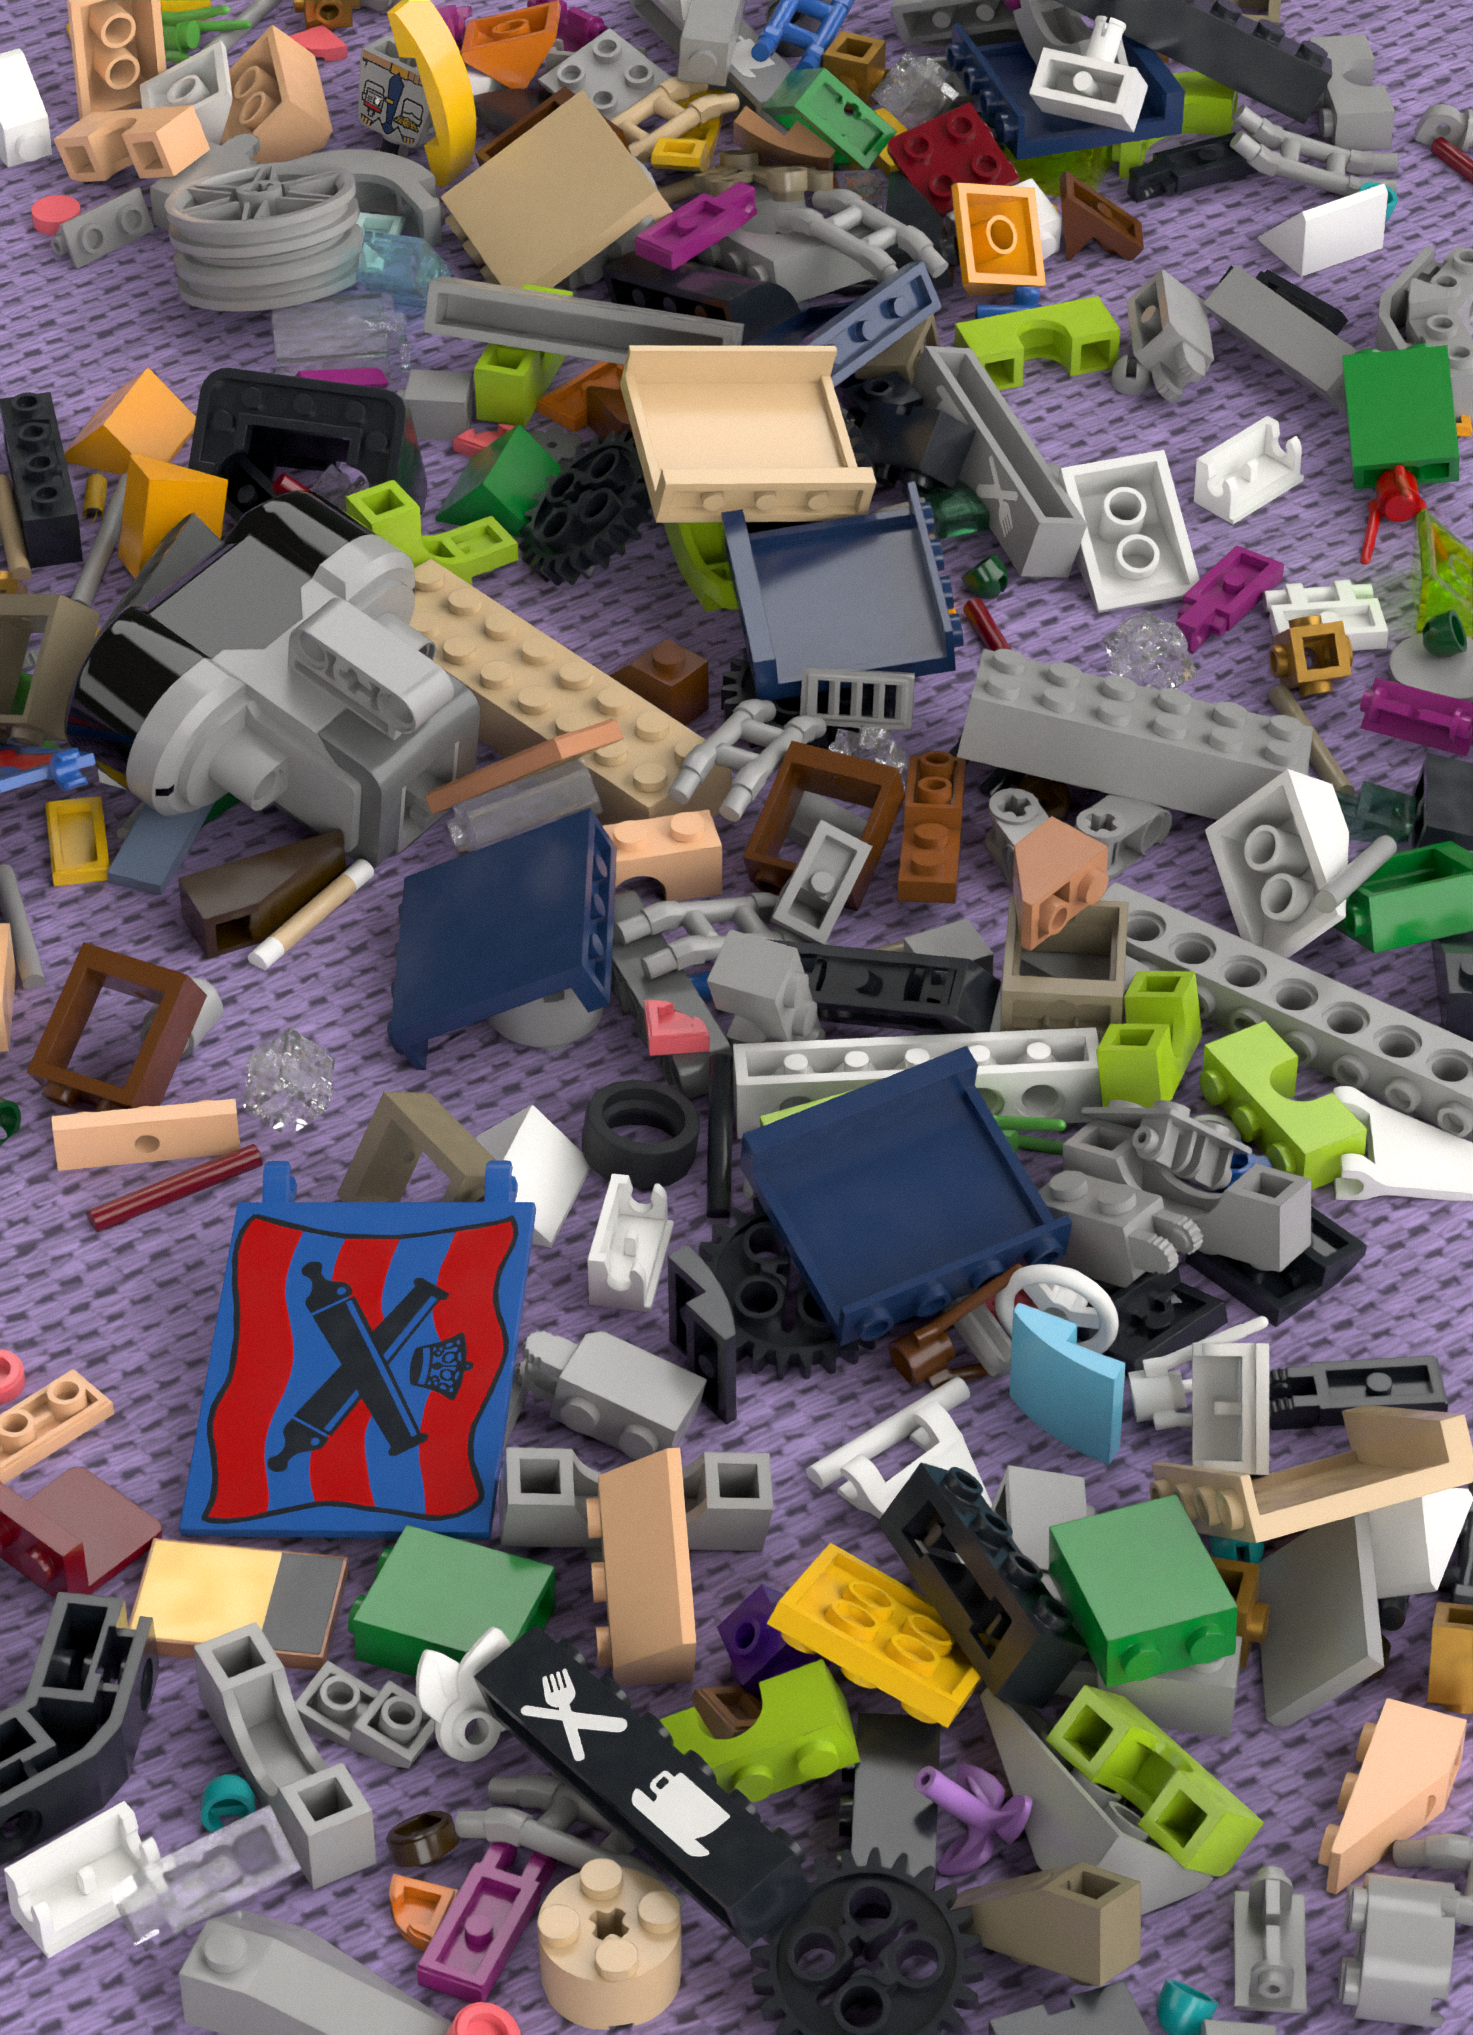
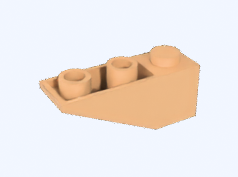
M1387 1698L1378 1723L1366 1721L1356 1754V1761L1363 1763L1359 1774L1347 1772L1337 1807V1812L1344 1814L1340 1826L1328 1824L1319 1852L1318 1864L1329 1867L1326 1892L1339 1893L1392 1852L1396 1840H1407L1444 1811L1462 1761L1467 1725L1466 1719Z

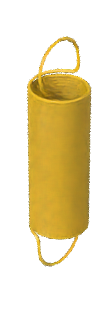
M100 469L97 474L90 475L86 482L83 506L84 519H86L88 508H96V515L90 527L96 519L97 508L102 512L101 519L104 516L107 480L102 476L103 469Z

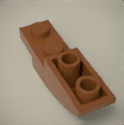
M930 751L922 755H910L904 805V829L898 875L897 901L956 904L966 759L953 757L951 754L943 751Z

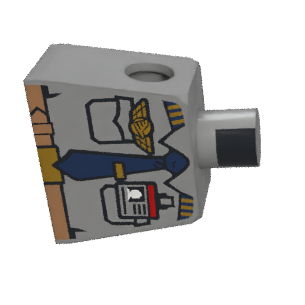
M386 35L361 50L358 119L362 125L383 134L379 151L406 158L409 147H420L430 141L436 135L415 58L399 57L394 38Z

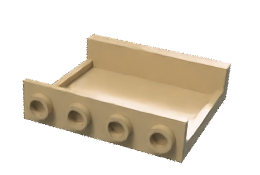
M583 89L441 196V199L452 213L444 220L461 243H463L462 246L478 268L483 267L479 271L486 281L490 284L522 288L524 283L553 288L647 216L651 215L657 223L673 213L670 206Z
M629 345L620 387L656 523L722 522L721 512L743 509L745 522L830 521L867 515L875 490L876 479L872 467H857L830 376L837 354L836 346Z
M1363 1405L1342 1411L1351 1451L1255 1478H1250V1474L1156 1462L1151 1464L1155 1481L1150 1483L1149 1493L1151 1500L1177 1494L1197 1533L1259 1543L1472 1483L1473 1447L1465 1414Z

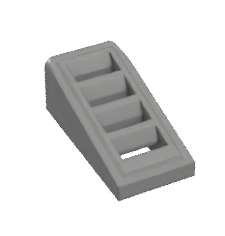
M803 667L800 716H819L825 721L826 726L912 731L915 673ZM818 680L829 681L828 713H817ZM841 682H852L850 714H839ZM863 683L874 684L873 716L861 715ZM885 684L897 685L895 717L884 716Z

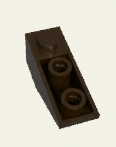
M340 829L178 878L182 918L206 958L211 959L262 943L346 870L342 831Z

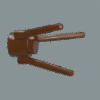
M1021 1264L1013 1265L947 1312L943 1311L927 1324L889 1343L888 1347L892 1362L911 1387L926 1381L932 1390H935L954 1377H959L965 1381L989 1375L981 1363L948 1370L947 1362L955 1359V1350L944 1330L1006 1288L1013 1273L1023 1268Z

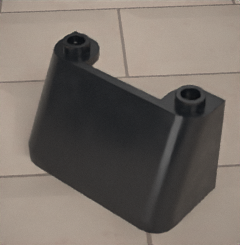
M220 368L210 373L204 380L199 395L188 465L189 469L219 476L222 467L230 458L238 454H244L272 480L277 468L279 454L345 462L346 465L359 470L366 476L369 488L395 480L420 507V515H422L425 509L428 490L427 477L411 410L407 402L397 393L385 388L236 368Z

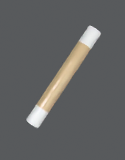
M364 859L355 861L249 953V963L267 970L374 876L371 864Z

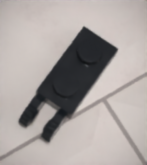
M1434 1355L1311 1362L1310 1366L1286 1367V1369H1280L1279 1367V1369H1272L1269 1372V1401L1272 1403L1269 1405V1427L1272 1430L1312 1428L1317 1423L1319 1427L1345 1425L1342 1411L1363 1405L1437 1412L1448 1411V1400L1438 1358H1435Z

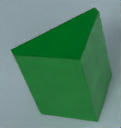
M518 424L470 459L435 516V519L438 522L464 526L493 516L511 536L524 538L519 533V530L531 522L524 514L526 511L537 507L539 502L533 498L534 494L546 491L549 487L545 480L546 477L557 476L561 472L560 465Z

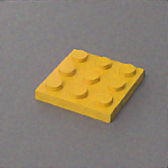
M831 1542L778 1601L767 1622L768 1625L781 1632V1637L791 1647L803 1653H818L841 1666L844 1676L853 1683L868 1689L879 1688L900 1700L902 1708L909 1715L925 1723L934 1724L938 1722L948 1728L983 1680L928 1598ZM978 1633L993 1655L995 1650L983 1633Z

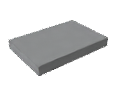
M1368 1512L1313 1527L1258 1563L1260 1564L1259 1602L1270 1604L1266 1638L1264 1643H1260L1266 1720L1275 1726H1290L1384 1668Z

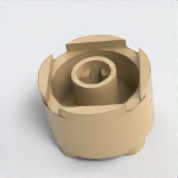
M598 1858L587 1862L579 1873L563 1880L546 1897L539 1911L537 1923L540 1979L550 2005L560 2015L586 2028L610 2030L609 2026L630 2023L636 2026L648 2022L670 2005L680 1987L682 1973L680 1904L677 1898L665 1886L643 1872L620 1867L617 1862L608 1858Z

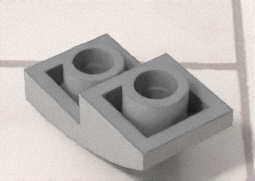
M328 1660L295 1701L297 1711L306 1730L391 1766L409 1769L435 1734L434 1719L421 1710L416 1696L390 1680L387 1681L379 1692Z

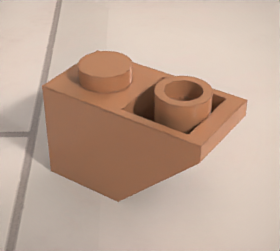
M1053 816L1014 845L1012 891L1020 943L1022 947L1029 951L1033 950L1050 935L1058 934L1070 919L1088 905L1097 903L1106 892L1109 882L1107 874L1108 846Z

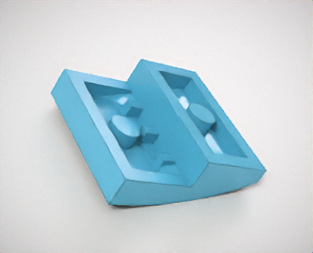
M1018 1303L1013 1310L1009 1396L1034 1423L1047 1433L1086 1456L1109 1465L1120 1449L1125 1363L1076 1345L1077 1324Z

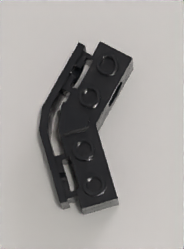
M58 1592L25 1698L0 1712V1827L16 1818H20L16 1826L21 1830L9 1838H6L0 1832V1866L104 1808L129 1779L160 1668L153 1617L140 1616L136 1630L128 1629L124 1598Z

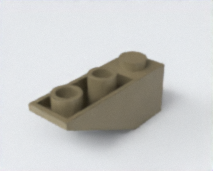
M1084 1862L965 1889L957 1894L958 1898L950 1911L960 1908H971L974 1923L961 1934L981 1935L983 1947L1006 1954L1016 1963L1030 1966L1037 1965L1069 1976L1071 1981L1079 1985L1101 1987L1140 1960L1141 1881Z

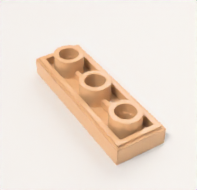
M236 1099L202 1100L195 1103L140 1106L132 1109L79 1112L76 1114L52 1116V1130L58 1171L226 1155L240 1149Z
M72 1369L0 1414V1482L3 1484L7 1483L114 1414L113 1402L77 1371Z

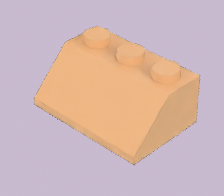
M67 0L79 119H82L90 112L127 110L142 105L140 84L167 70L160 0Z
M271 25L229 69L233 100L221 140L222 145L229 139H233V136H237V134H254L259 139L260 152H257V155L255 154L251 160H256L260 164L287 162L310 155L313 151L318 152L326 145L330 134L333 132L315 55L274 25Z
M680 1447L666 1448L598 1475V1498L586 1499L588 1539L601 1538L603 1562H591L593 1603L606 1602L608 1626L595 1628L598 1668L611 1667L612 1679L619 1686L694 1681L697 1643Z

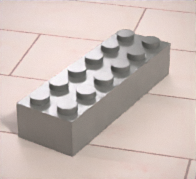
M983 649L957 757L1219 820L1287 769L1308 776L1313 727L1305 726L1299 720L1286 715L1268 717L1247 712L1244 707L1232 702L1213 704L1192 699L1189 694L1177 689L1168 688L1159 691L1138 686L1134 681L1123 676L1111 675L1105 678L1084 673L1078 667L1069 663L1055 662L1046 664L1029 660L1023 654L1010 649H999L996 651Z

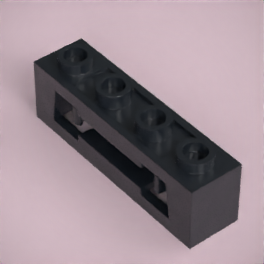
M26 392L15 397L1 398L0 415L4 446L30 569L82 562L83 555L78 512L51 392L38 394Z
M766 939L797 948L804 973L809 977L808 986L813 1002L817 1003L819 1021L938 1034L990 1032L1001 981L971 959Z
M921 1462L877 1523L993 1696L1043 1709L1088 1650V1646L1072 1625L1074 1617L1067 1607L1053 1598L1041 1581L1043 1573L1038 1565L1023 1555L1011 1538L1013 1534L1011 1526L1001 1516L994 1513L981 1495L983 1487L980 1482L961 1468L951 1467L949 1470ZM915 1540L921 1541L929 1553L923 1554ZM955 1553L961 1557L964 1563L960 1562ZM1000 1604L1004 1607V1609L1006 1610V1612L1008 1613L1009 1616H1007V1614L1005 1613V1611L1003 1610V1608L1000 1606ZM978 1633H983L995 1650L993 1655Z

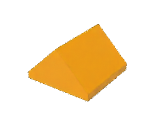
M955 183L951 185L962 285L968 296L1010 293L1017 286H1035L1038 289L1045 287L1035 188Z
M147 367L105 399L65 450L66 462L99 470L103 469L104 471L117 474L127 473L129 455L134 453L170 463L194 432L196 416Z
M135 453L129 455L118 558L135 579L162 539L183 518L192 512L221 540L228 479Z

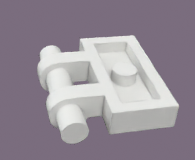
M1350 580L1332 581L1331 586L1303 588L1302 583L1284 584L1282 590L1263 591L1264 612H1270L1269 624L1273 636L1289 629V620L1321 615L1322 623L1343 621L1345 635L1350 639L1352 651L1387 648L1388 629L1378 598H1373L1371 584L1352 585Z

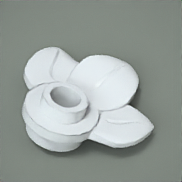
M489 1628L466 1653L460 1664L439 1652L427 1649L423 1651L418 1664L416 1675L418 1705L422 1711L434 1719V1731L440 1748L448 1756L458 1761L472 1762L483 1758L497 1743L500 1732L507 1730L492 1717L473 1677L511 1646L507 1637L498 1628ZM477 1718L475 1730L466 1739L465 1728L467 1724Z

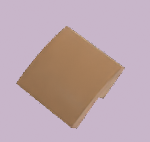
M747 106L744 107L734 120L733 143L742 149L757 150L761 161L768 164L816 165V170L833 171L836 150L799 121H796L787 134L783 135Z

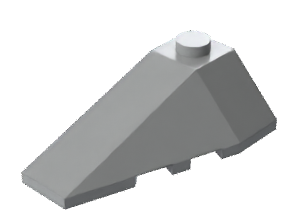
M986 1687L980 1699L1013 1796L1024 1794L1032 1798V1808L1025 1825V1831L1036 1863L1042 1871L1084 1862L1141 1881V1915L1207 1888L1213 1880L1210 1874L1185 1869L1138 1826L1142 1818L1126 1808L1131 1804L1129 1800L1104 1785L1090 1782L1045 1740L1054 1726L1034 1707L994 1697L989 1688Z
M242 1909L208 1919L179 1972L185 2023L225 2035H446V2031L451 2024L450 2021L309 1929Z

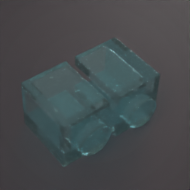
M365 230L356 281L369 291L378 302L426 309L429 281L441 276L450 277V269L446 267L447 263L437 252H434V249L423 238Z

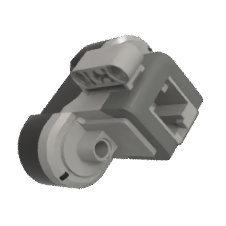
M296 490L277 495L244 513L222 544L146 604L126 606L96 640L77 674L67 703L64 732L70 748L77 747L80 752L93 753L96 762L93 766L163 816L173 817L195 811L214 803L228 792L255 811L262 810L273 802L275 807L316 836L340 829L344 837L345 855L355 861L364 859L374 869L392 853L399 855L452 810L449 809L432 815L425 796L428 795V791L475 772L481 713L479 703L471 690L433 661L437 651L436 643L409 625L415 605V571L411 558L315 492Z

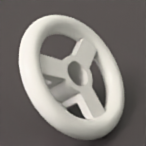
M1050 1264L1026 1266L1016 1270L1011 1276L1007 1287L996 1294V1315L1003 1329L1011 1338L1013 1310L1015 1309L1014 1299L1021 1289L1037 1305L1038 1310L1073 1322L1078 1327L1098 1329L1092 1338L1076 1343V1345L1102 1354L1112 1345L1117 1336L1119 1320L1111 1298L1096 1282L1075 1269ZM1088 1302H1089L1094 1308H1092V1307H1087Z

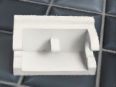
M1266 416L1197 458L1194 502L1231 524L1240 521L1304 480V476L1300 474L1302 448L1298 437L1295 436L1287 441V453L1284 452L1278 443V437L1280 436L1279 422Z
M612 1174L587 1260L589 1305L651 1312L674 1227V1221L668 1220L667 1194L660 1184H655L650 1198L652 1202L649 1204L638 1203L631 1196L633 1187L629 1175Z
M1192 1343V1466L1250 1475H1269V1343Z
M125 1801L4 1869L11 1914L48 1958L168 1889L166 1882L163 1880L161 1857L156 1842L152 1837L141 1842L138 1835L139 1827L135 1813Z

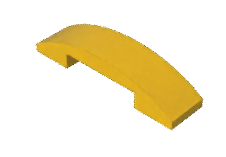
M401 0L387 12L399 57L415 58L436 132V135L424 145L431 173L435 175V184L445 188L472 162L477 129L473 92L456 42L430 0Z
M707 89L706 92L690 95L689 98L678 100L675 103L687 109L688 104L699 97L711 94L717 96L726 94V90ZM721 114L718 118L710 119L702 125H696L677 139L658 137L651 154V165L653 168L706 172L713 160L724 114Z

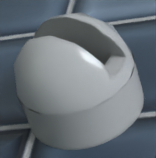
M1124 355L1113 366L1111 385L1116 391L1123 394H1142L1152 386V373L1143 367L1138 359H1129V355ZM1135 374L1136 378L1126 377V375Z

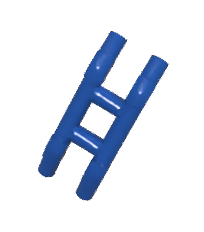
M780 0L768 24L764 27L757 42L751 49L752 57L759 62L766 61L774 54L780 40H783L806 50L795 70L820 68L823 63V54L835 39L855 0H832L831 5L820 0ZM795 11L821 21L822 23L817 32L814 33L790 23Z

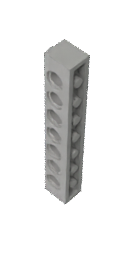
M1114 882L1100 899L1103 901L1129 902L1126 942L1127 956L1152 968V971H1195L1200 1019L1205 1018L1234 1033L1266 1021L1299 1056L1298 1066L1307 1065L1335 1078L1342 1086L1362 1090L1388 1102L1394 1110L1400 1113H1412L1440 1126L1443 1131L1473 1141V1042L1118 882Z

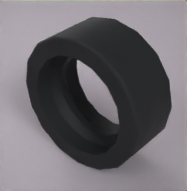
M635 1079L613 1082L596 1091L587 1104L581 1152H583L590 1168L608 1181H610L612 1174L629 1175L633 1188L653 1189L655 1184H660L662 1187L670 1186L685 1177L695 1161L700 1133V1115L693 1103L674 1088L654 1081ZM625 1125H647L661 1129L673 1138L653 1144L634 1142L619 1136L611 1129Z

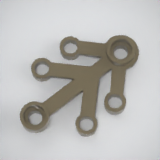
M728 150L720 152V163L715 165L714 170L694 174V192L710 194V196L716 197L740 181L746 184L757 182L768 186V191L773 192V201L794 202L803 200V191L832 190L833 171L816 170V165L764 164L759 162V152L757 150Z

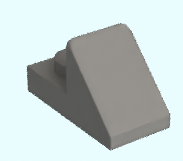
M820 820L793 874L779 894L770 921L813 944L825 945L873 846Z

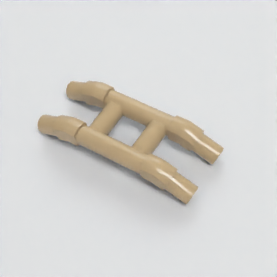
M675 76L657 85L656 90L610 121L623 130L631 155L642 164H645L648 158L651 157L658 137L677 139L698 124L702 125L710 119L720 117L721 114L737 111L739 99L733 92L718 96L711 94L697 98L688 104L687 109H684L675 102L687 99L690 95L706 92L708 84L680 81L678 76ZM655 113L668 121L650 134L637 127V125Z

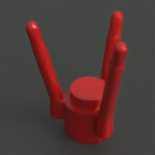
M1402 465L1384 472L1375 484L1377 498L1371 500L1367 505L1369 518L1362 545L1360 563L1366 565L1371 561L1380 518L1386 517L1393 522H1405L1414 516L1418 518L1444 570L1453 572L1455 567L1450 559V555L1428 514L1426 502L1420 499L1415 476L1408 470H1405Z

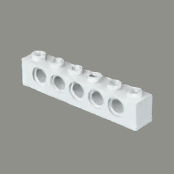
M1096 1027L733 1044V1097L737 1139H742L744 1133L760 1127L759 1116L861 1088L964 1046L968 1047L978 1064L975 1086L992 1114L998 1116L1062 1119L1066 1123L1091 1122L1093 1118L1082 1114L1081 1110L1082 1107H1101V1088L1096 1054L1099 1046Z

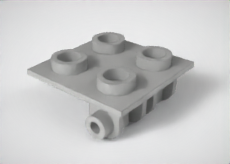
M609 28L540 77L538 81L552 94H555L564 86L574 94L583 89L597 110L608 120H611L656 90L657 85L671 78V76Z
M1110 1100L1108 1107H1082L1081 1110L1082 1114L1090 1118H1098L1137 1129L1133 1135L1132 1144L1140 1158L1171 1173H1175L1177 1176L1208 1191L1223 1189L1230 1183L1232 1178L1230 1164L1233 1154L1251 1155L1252 1148L1230 1138L1231 1130L1226 1126L1209 1121H1196L1189 1117L1190 1109L1188 1107L1171 1101L1156 1100L1154 1101L1153 1108H1144L1124 1100Z

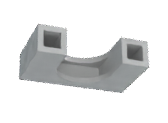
M760 183L750 185L755 187L756 191L754 194L757 214L742 227L691 258L692 261L701 265L780 285L791 293L797 303L874 277L868 270L861 267L860 263L818 238L810 237L805 233H797L793 230L779 229L775 224L776 213L781 209L806 208L804 191L803 200L777 202L773 201V192L768 191V186ZM860 224L846 232L858 239H862L876 231L864 224Z

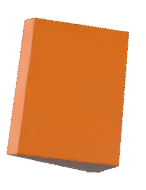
M559 0L468 21L461 49L463 61L510 89H526L556 40L561 12Z

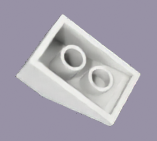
M1165 451L1148 452L1060 469L1058 481L1087 523L1075 561L1097 612L1102 613L1183 600V595L1200 579Z
M1287 769L1205 829L1242 939L1284 958H1289L1346 917V899L1331 913H1322L1314 905L1315 895L1348 865L1349 831L1332 784Z

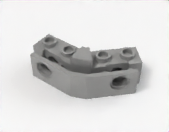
M1426 246L1380 296L1375 349L1382 352L1403 350L1415 344L1448 345L1456 423H1459L1460 415H1468L1471 421H1473V339L1471 338L1473 334V249L1455 246L1444 258L1442 264L1434 261L1436 249ZM1404 324H1406V343L1399 333Z

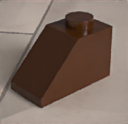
M667 638L626 659L607 673L608 676L684 726L709 709L708 660Z

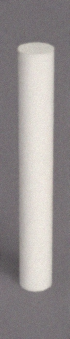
M954 1377L809 1466L806 1470L807 1477L821 1489L827 1487L843 1477L840 1473V1468L860 1454L870 1460L920 1428L921 1425L913 1419V1414L930 1401L940 1404L948 1412L970 1398L968 1386L961 1378Z

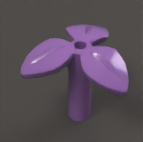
M959 1764L957 1767V1784L932 1766L922 1768L914 1780V1787L918 1792L961 1820L968 1827V1833L957 1838L939 1861L936 1870L941 1875H963L982 1866L990 1860L993 1854L994 1836L998 1834L1005 1842L1011 1845L1020 1836L1030 1816L1032 1808V1798L1024 1794L1015 1795L1002 1807L1005 1796V1789L992 1774L973 1765Z

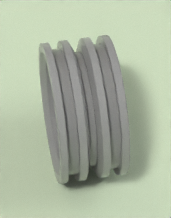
M318 162L266 163L215 173L192 181L174 191L166 199L164 207L166 218L170 222L168 228L170 242L177 249L174 253L173 261L175 272L179 276L177 285L182 300L190 305L215 311H260L315 301L333 295L355 284L365 275L368 265L366 254L362 250L364 246L363 232L360 226L356 224L360 211L358 201L354 197L356 185L352 173L339 166Z

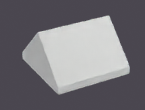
M220 40L140 84L142 109L193 105L207 142L220 145L233 100L227 51L223 42Z
M1381 184L1303 211L1257 238L1301 277L1383 248L1388 197L1386 186Z
M532 1104L479 1134L476 1140L496 1160L511 1161L513 1166L512 1176L516 1177L518 1183V1193L515 1202H534L536 1206L532 1244L552 1248L591 1168L585 1160L583 1152Z
M1451 1488L1368 1512L1377 1599L1437 1592L1473 1502V1496L1469 1489Z

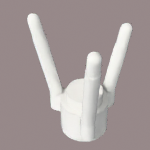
M1260 1316L1196 1343H1233L1266 1328L1268 1320L1266 1317ZM1192 1345L1166 1356L1143 1360L1144 1370L1128 1373L1130 1393L1137 1423L1153 1420L1155 1431L1174 1427L1192 1428V1413L1175 1412L1176 1409L1187 1408L1185 1394L1192 1392V1378L1182 1380L1180 1370L1168 1372V1370L1192 1360Z

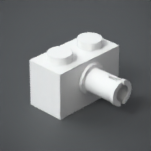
M1096 16L1086 56L1043 47L1029 93L1042 112L1129 132L1135 131L1148 85L1137 68L1114 63L1123 32L1126 30L1125 23L1110 17L1109 23H1107L1106 16Z

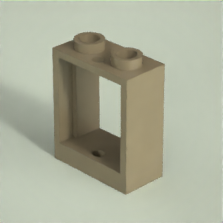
M0 594V745H6L7 739L31 747H42L44 740L68 741L101 612L61 594ZM31 633H44L23 715H10Z
M1009 895L1000 1032L1096 1027L1098 1041H1101L1110 1024H1122L1129 902L1099 900L1094 905H1088L1070 919L1058 934L1050 935L1031 950L1111 955L1109 981L1020 976L1022 951L1029 950L1021 946L1014 897Z
M383 1092L336 1195L343 1202H400L422 1152H424L451 1180L441 1202H484L486 1164L496 1159L430 1093Z

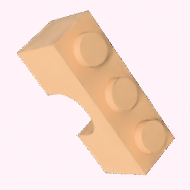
M193 105L90 112L54 138L70 179L78 182L106 181L120 170L131 165L135 166L140 179L174 177L210 150Z
M709 809L681 812L676 815L636 821L629 820L603 826L617 847L615 888L627 879L637 876H648L659 880L666 901H681L723 894L722 844Z

